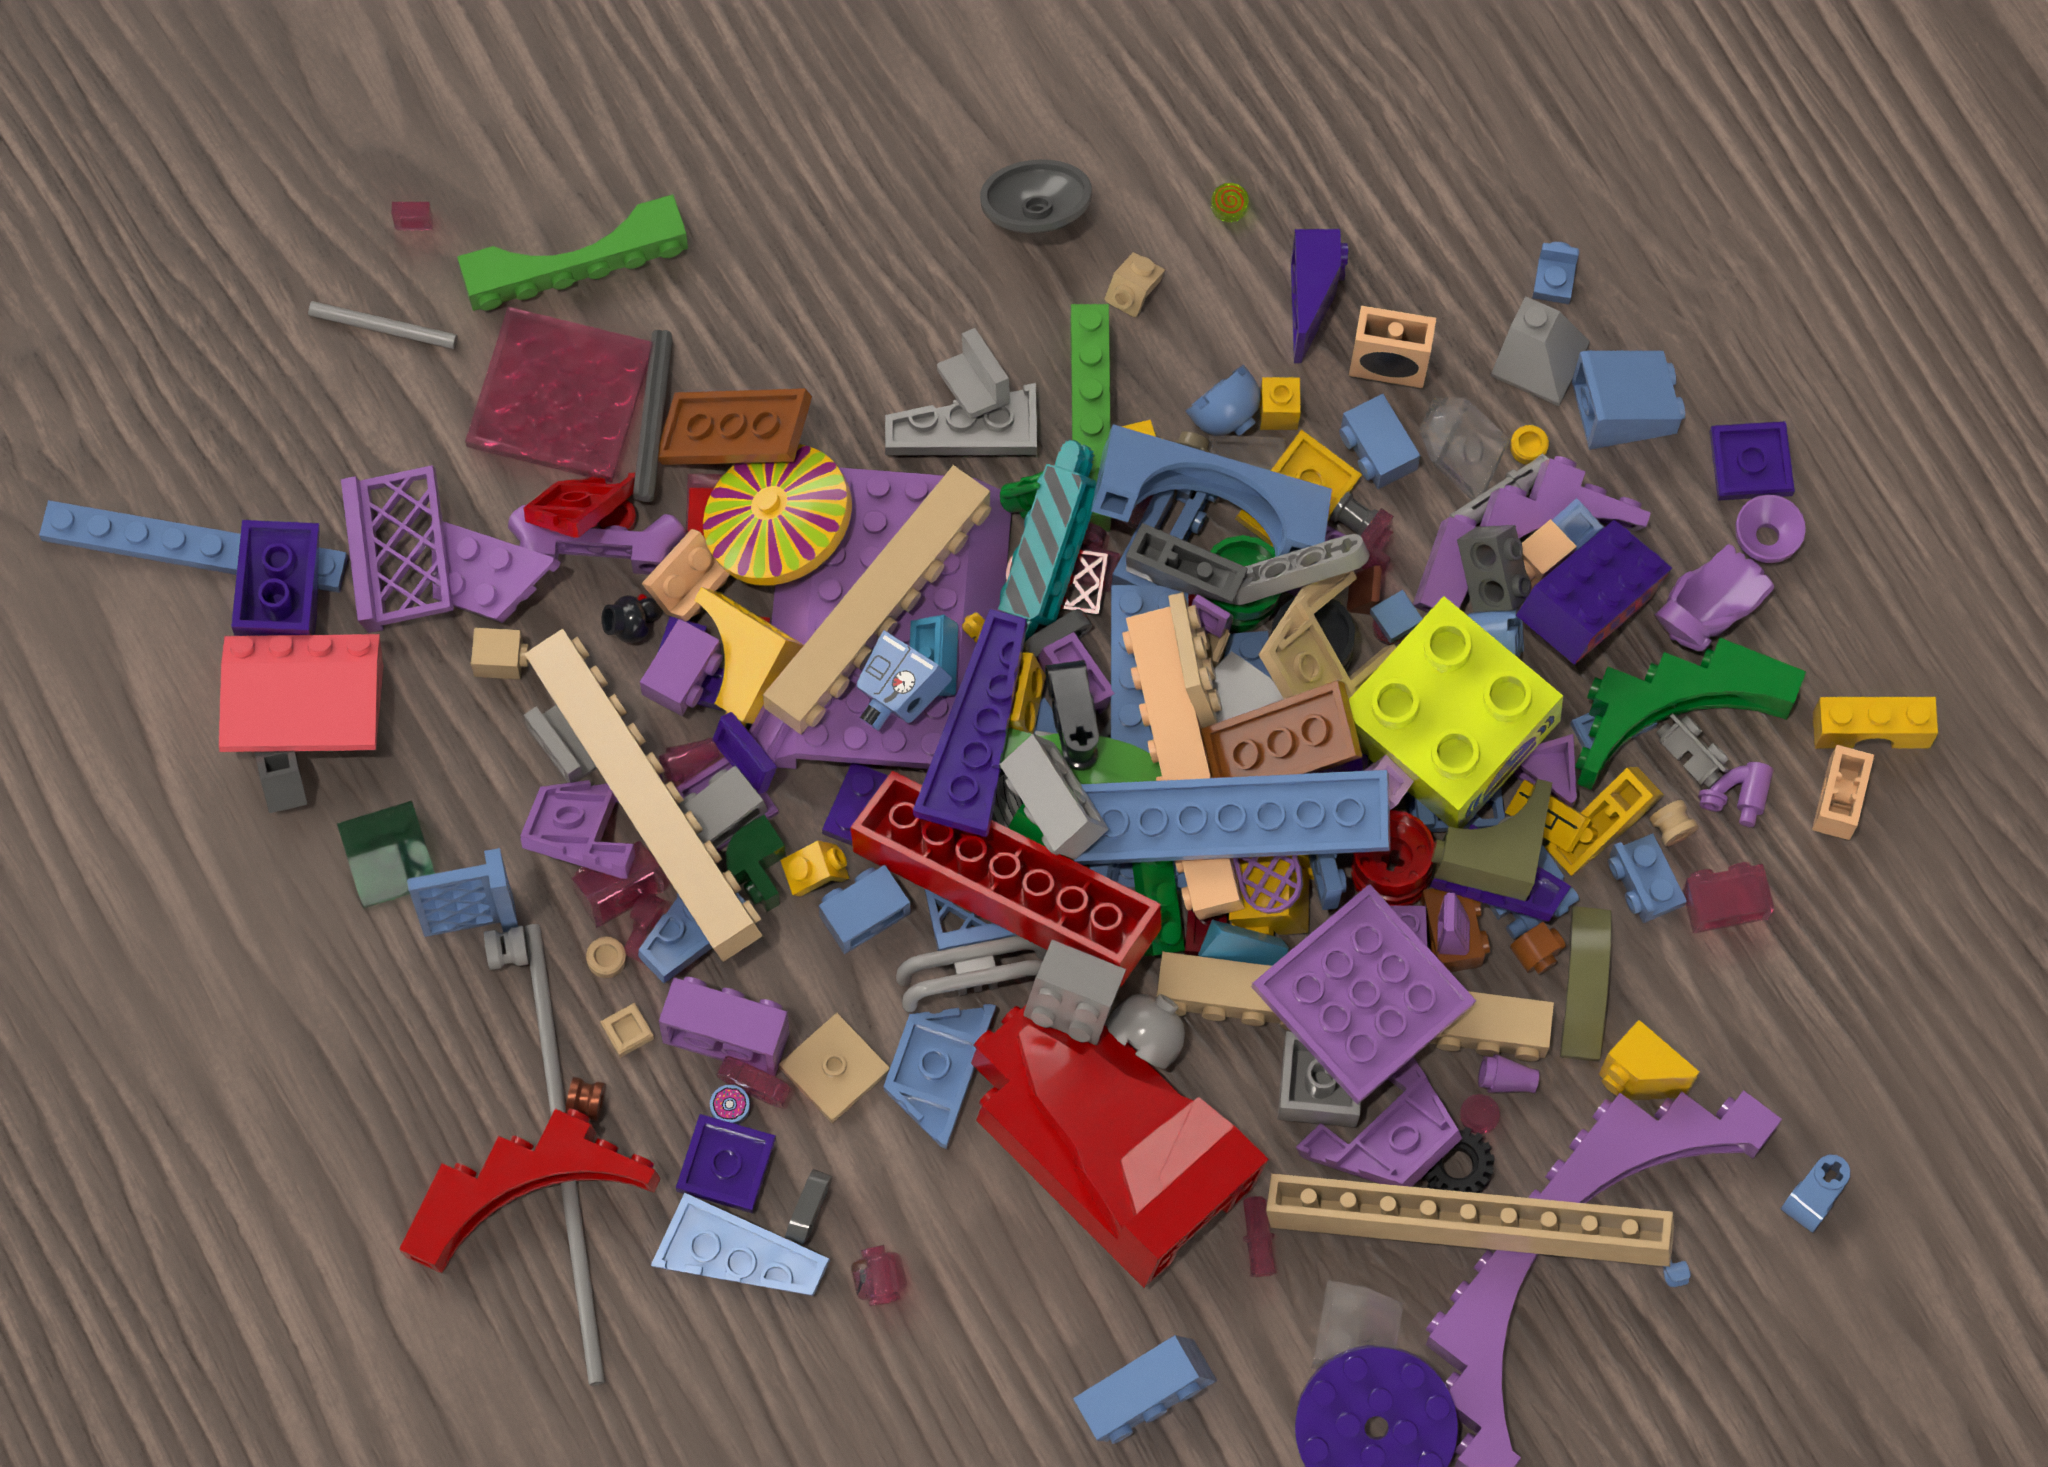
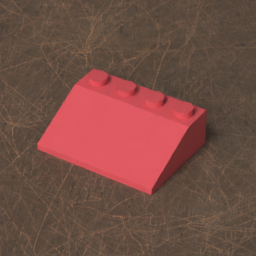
M380 634L224 636L221 661L219 752L376 750L383 678Z

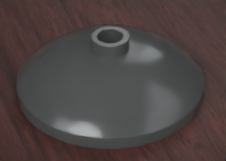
M1045 159L1022 161L1000 169L986 180L980 192L981 208L988 219L1007 230L1031 234L1054 231L1069 225L1087 210L1092 200L1091 182L1083 171L1065 162Z

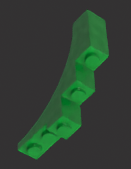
M1719 638L1714 651L1707 648L1700 666L1664 652L1659 665L1651 662L1644 680L1608 666L1603 679L1594 678L1587 695V699L1593 701L1588 715L1595 717L1588 736L1595 739L1591 749L1584 746L1575 766V768L1582 770L1577 784L1591 790L1605 764L1623 744L1643 729L1670 717L1672 714L1678 715L1698 709L1735 708L1759 711L1787 720L1807 671L1723 638Z

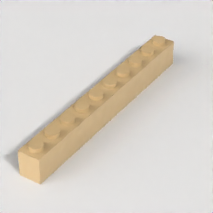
M561 629L524 653L723 962L761 938L763 935L755 924L762 919L749 900L742 904L736 893L742 889L730 870L723 874L720 871L717 863L723 859L710 840L703 844L697 834L703 830L691 810L684 814L678 806L684 799L672 781L665 785L659 775L665 771L653 752L645 755L640 746L646 741L636 725L632 723L626 726L621 718L627 714L625 708L615 694L608 698L602 689L608 685V682L596 665L589 668L584 661L590 655L578 636L571 640L564 629Z
M1162 952L1157 996L1163 994L1174 1001L1179 1007L1175 1012L1178 1016L1186 1015V1012L1200 1013L1203 1018L1213 1021L1225 1020V1017L1241 1019V1022L1246 1025L1262 1026L1265 1022L1280 1024L1281 1028L1289 1030L1251 987L1252 983L1272 966ZM1468 991L1476 1000L1475 1004L1430 1042L1431 1044H1437V1048L1444 1051H1459L1460 1047L1476 1049V1053L1483 1056L1499 1055L1501 1052L1515 1054V1058L1522 1061H1537L1539 1058H1545L1549 1050L1554 1002Z
M1272 1173L1266 1208L1271 1228L1668 1267L1671 1264L1674 1236L1673 1212Z

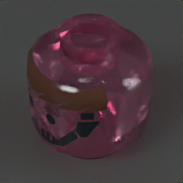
M884 1245L861 1250L862 1258L854 1261L851 1265L857 1297L860 1300L869 1301L870 1307L900 1300V1293L907 1288V1279L900 1254L897 1252H886Z

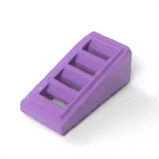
M1447 893L1444 896L1438 915L1437 951H1439V954L1466 955L1469 952L1470 921L1456 894Z

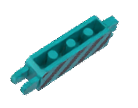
M1069 439V441H1065V444H1062L1063 446L1060 447L1061 451L1058 453L1055 465L1046 464L1044 472L1037 481L1040 484V488L1037 490L1031 510H1029L1025 517V529L1020 544L1013 553V565L1008 580L1000 592L998 610L1026 618L1027 630L1025 641L1034 635L1039 624L1048 626L1056 621L1092 515L1091 509L1097 482L1088 477L1095 455H1093L1094 451L1091 450L1092 448L1085 444L1081 445V443Z

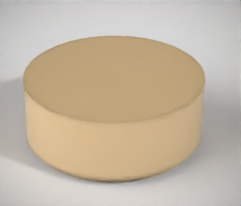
M598 938L587 949L586 959L588 967L598 977L612 978L621 973L626 965L625 949L615 938Z

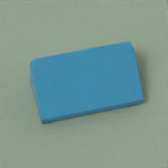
M945 615L912 620L910 625V647L938 664L952 677L950 683L937 696L955 695L958 624Z
M1212 920L1198 955L1199 957L1273 966L1287 954L1289 947L1282 938Z

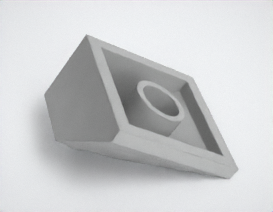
M1525 296L1510 326L1491 372V377L1556 406H1560L1572 381L1579 354L1587 350L1590 341L1560 311Z

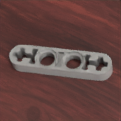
M1350 534L1245 566L1248 568V571L1232 604H1246L1356 570L1368 561L1369 551L1360 535Z

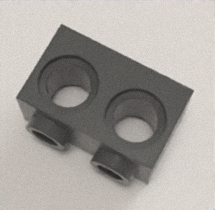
M1515 525L1475 527L1457 539L1473 612L1511 611L1524 603L1530 594L1531 582L1526 574L1522 556V543L1518 538Z

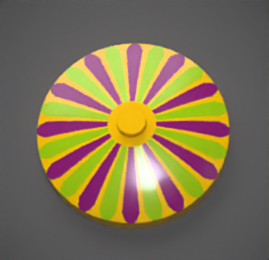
M798 445L794 462L736 463L721 477L708 499L703 519L706 544L719 565L738 580L754 585H777L796 580L819 567L839 546L851 519V491L846 478L834 461L823 452L806 445Z

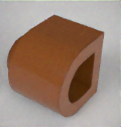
M1544 922L1524 933L1510 945V949L1526 972L1536 971L1538 975L1552 968L1558 962L1555 957L1558 956L1559 951L1566 947L1559 932L1555 928L1549 930Z

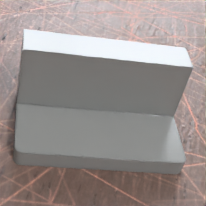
M976 328L963 332V353L939 362L937 364V371L968 418H974L1010 403L1009 377Z
M557 704L543 714L537 706L524 714L527 729L567 783L578 782L597 769Z

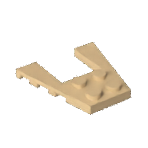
M1354 571L1303 586L1258 654L1283 699L1337 680L1345 683L1349 699L1396 648L1395 644L1384 647L1351 676H1348L1316 620L1314 613L1357 579Z

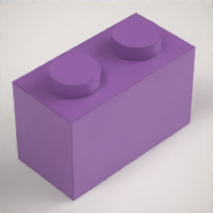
M678 619L640 681L642 695L683 716L688 706L693 708L699 701L703 693L701 685L707 675L713 676L722 662L723 656L720 655L719 639Z

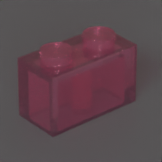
M1741 862L1728 867V871L1714 873L1712 869L1700 870L1690 875L1691 878H1687L1682 889L1687 900L1686 908L1693 934L1767 920L1774 910L1763 864L1751 866L1750 862Z

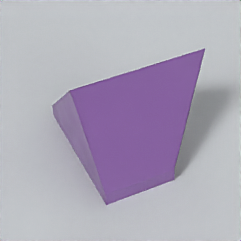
M1570 734L1539 744L1512 775L1522 782L1524 779L1534 784L1537 779L1552 782L1551 795L1572 808L1577 796L1574 736Z

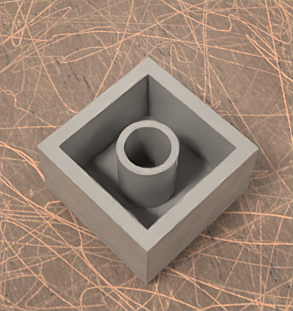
M1051 940L1035 978L1023 1016L1031 1019L1039 1026L1052 1027L1067 1033L1076 1041L1097 1045L1126 969Z
M1286 1031L1283 1045L1277 1120L1356 1127L1360 1116L1361 1102L1357 1105L1291 1031Z

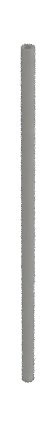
M530 924L525 926L524 929L550 1113L552 1116L554 1109L566 1112L541 930L539 924ZM576 1181L560 1184L588 1383L590 1386L604 1384L605 1380Z

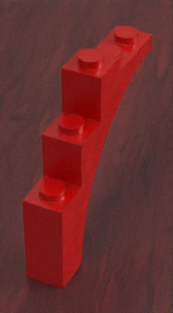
M571 1108L568 1109L567 1113L554 1109L534 1151H532L534 1145L520 1137L512 1136L511 1140H507L498 1136L478 1178H475L477 1172L465 1165L456 1163L454 1168L441 1163L399 1250L406 1258L442 1274L452 1255L464 1239L482 1221L507 1203L529 1192L559 1183L600 1180L632 1185L654 1193L661 1178L656 1170L653 1169L654 1163L637 1154H633L631 1159L618 1154L619 1148L600 1138H597L596 1142L593 1143L597 1133L589 1123L590 1118L585 1114Z

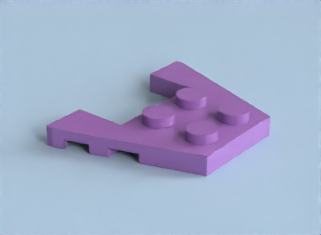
M590 780L540 787L520 835L522 848L623 879H627L635 859L634 844L600 842L616 802H619L608 784L590 786Z
M1412 1057L1388 1078L1403 1093L1350 1144H1347L1320 1123L1296 1146L1299 1155L1306 1160L1379 1184L1412 1187L1462 1137L1423 1070L1419 1067L1415 1058Z

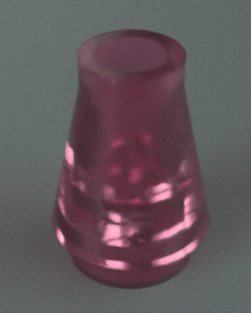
M709 737L701 741L666 748V753L659 755V762L665 771L663 773L669 782L675 783L679 781L684 783L709 763L718 759L720 755L714 740Z

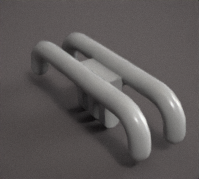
M1017 935L911 957L904 961L897 969L896 981L901 986H908L911 983L912 975L924 969L954 964L955 975L930 979L913 985L904 993L902 1007L907 1012H913L918 1006V1001L926 996L958 990L960 996L967 994V988L973 987L975 993L982 991V985L988 984L991 990L998 988L997 982L1037 975L1043 962L1041 960H1027L995 966L993 956L1021 950H1034L1037 958L1044 959L1047 950Z

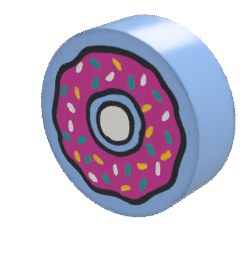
M724 1085L715 1090L710 1099V1110L713 1118L737 1125L742 1123L750 1111L749 1098L746 1092L736 1085Z

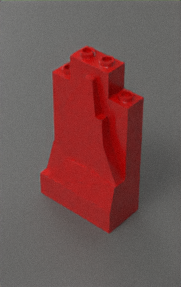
M1026 1005L1022 1009L1019 1006H1015L1004 1016L1001 1021L1003 1025L994 1033L990 1029L987 1030L973 1045L976 1050L971 1064L994 1086L979 1101L981 1109L976 1121L1145 1288L1172 1263L1179 1248L1221 1210L1225 1213L1229 1212L1254 1189L1269 1159L1236 1126L1200 1097L1192 1100L1181 1096L1145 1060L1135 1054L1136 1051L1128 1043L1125 1046L1122 1045L1109 1032L1106 1026L1103 1028L1097 1045L1089 1042H1079L1071 1038L1067 1033L1052 1027L1039 1026L1031 1019L1024 1017Z

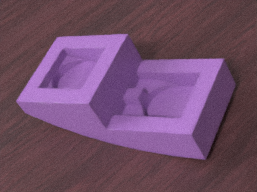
M1197 594L1192 606L1196 605L1201 627H1205L1207 634L1212 633L1221 638L1226 629L1230 633L1233 615Z

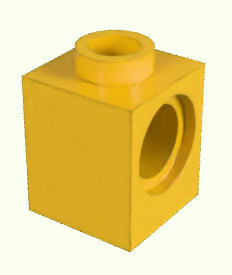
M1262 377L1260 388V430H1298L1301 413L1300 378Z

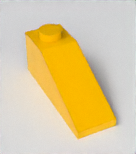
M1627 767L1581 812V814L1591 820L1571 853L1566 852L1552 842L1545 849L1570 876H1573L1634 825L1664 794L1639 767Z

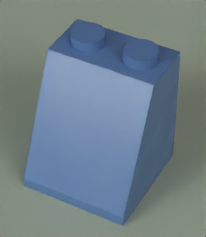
M1588 350L1580 352L1572 378V386L1589 450L1677 434L1681 420L1685 419V407L1682 398L1675 395L1673 385H1676V373L1673 364L1667 363L1664 351Z

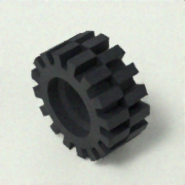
M1465 1127L1464 1130H1459L1462 1139L1449 1152L1462 1151L1467 1154L1472 1161L1471 1173L1459 1179L1450 1177L1442 1167V1157L1422 1177V1180H1426L1428 1183L1427 1188L1482 1193L1483 1189L1487 1187L1494 1169V1154H1490L1491 1146L1489 1142L1484 1143L1482 1141L1483 1136L1479 1132L1474 1135L1470 1133L1471 1128Z

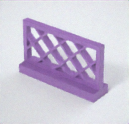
M431 465L361 481L356 476L341 479L358 622L368 633L384 630L383 625L453 611L438 482L434 466ZM427 478L428 489L419 501L405 493L413 481ZM387 487L394 494L385 506L380 509L372 503L371 490ZM401 497L415 506L403 523L389 515ZM429 501L431 510L426 507ZM373 510L378 513L375 519ZM422 511L432 517V525L423 537L410 529V526ZM385 519L399 527L387 544L378 540L376 536L377 529ZM405 533L419 541L407 558L393 550ZM433 537L435 540V545L430 542ZM378 546L382 548L380 553H378ZM426 546L435 551L437 560L428 572L414 564ZM389 554L403 562L391 580L382 575L380 566ZM410 568L424 576L411 594L398 586V583ZM438 572H439V580L435 578V575H436ZM382 581L387 584L384 589L382 586ZM433 582L441 588L442 601L425 604L418 598L429 583ZM394 589L407 597V600L399 610L386 613L385 601Z

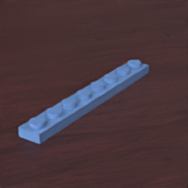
M48 500L39 536L41 541L237 575L241 534ZM319 548L318 589L340 593L348 560L346 552Z

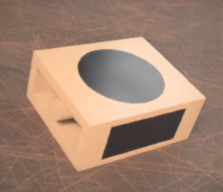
M1361 306L1349 376L1423 388L1432 349L1436 318Z

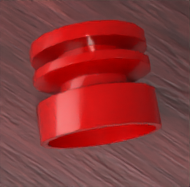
M1390 810V851L1353 853L1351 877L1355 890L1359 893L1370 884L1389 906H1412L1420 900L1422 891L1428 889L1431 884L1433 869L1431 858L1435 843L1428 827L1419 818L1407 812ZM1391 863L1398 865L1394 868V871L1387 870Z

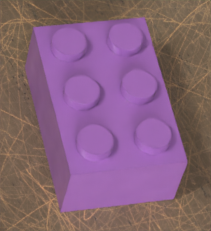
M685 977L684 980L673 978L659 1019L662 1041L665 1044L776 1076L778 1064L781 1061L790 1034L788 1013L782 1010L783 1007L780 1004L771 1000L761 999L758 1003L744 999L745 995L734 989L723 988L722 991L707 988V984L704 981L694 977Z

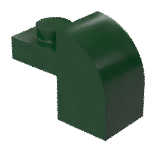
M765 814L740 828L733 835L726 850L727 871L730 870L739 885L747 881L743 887L754 905L760 902L766 912L780 905L779 892L764 870L786 857L785 845Z

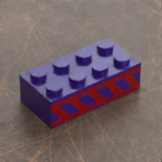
M1613 520L1538 582L1531 590L1516 616L1575 665L1654 597L1672 570V567L1632 535L1628 529L1624 528L1616 520Z

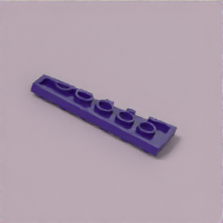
M989 609L913 808L914 817L988 837L1001 771L1000 764L1003 760L1027 630L1026 618Z

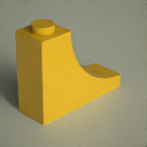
M701 587L694 601L700 604L714 620L722 638L725 654L723 681L714 704L727 711L726 714L733 712L745 727L747 723H754L764 705L763 694L804 644L721 592Z

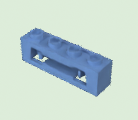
M1177 489L1176 499L1185 503V506L1170 535L1187 542L1192 532L1198 534L1207 516V513L1203 512L1208 500L1214 503L1218 496L1196 491L1197 493L1192 500V493L1196 490ZM1174 490L1155 493L1112 574V585L1160 586L1127 572L1126 554L1142 523L1158 530L1160 529L1172 506Z

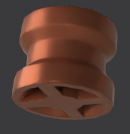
M573 1077L568 1092L565 1113L571 1108L585 1114L592 1121H598L604 1102L606 1084L599 1081L589 1084L585 1083L582 1078Z

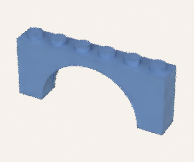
M1112 425L1102 452L1091 512L1128 522L1136 505L1150 495L1174 489L1196 490L1226 499L1249 513L1270 537L1275 550V557L1325 542L1332 493L1331 488L1121 426Z

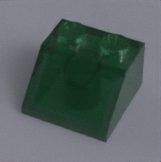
M412 800L337 823L363 908L409 895L407 879L435 874Z

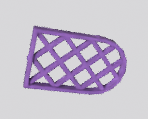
M1292 855L1293 859L1287 856H1274L1268 868L1257 862L1259 857H1252V859L1248 857L1240 858L1249 863L1243 874L1239 858H1233L1241 892L1246 902L1257 911L1266 914L1281 913L1290 908L1299 898L1303 887V879L1298 855ZM1280 858L1291 864L1284 877L1273 871ZM1254 866L1265 872L1258 885L1247 879ZM1295 869L1297 884L1289 880ZM1270 875L1281 881L1275 893L1263 888ZM1245 884L1255 889L1251 898L1247 893ZM1286 884L1295 888L1293 896L1288 901L1279 897ZM1260 892L1271 897L1266 908L1257 906L1254 903ZM1276 901L1283 904L1277 908H1273Z

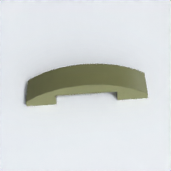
M1572 906L1565 1016L1562 1024L1560 1057L1599 1062L1609 979L1611 910Z

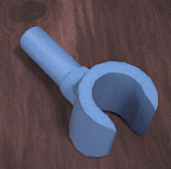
M1671 1261L1670 1267L1663 1266V1274L1668 1286L1678 1287L1689 1283L1691 1275L1686 1261L1672 1263Z

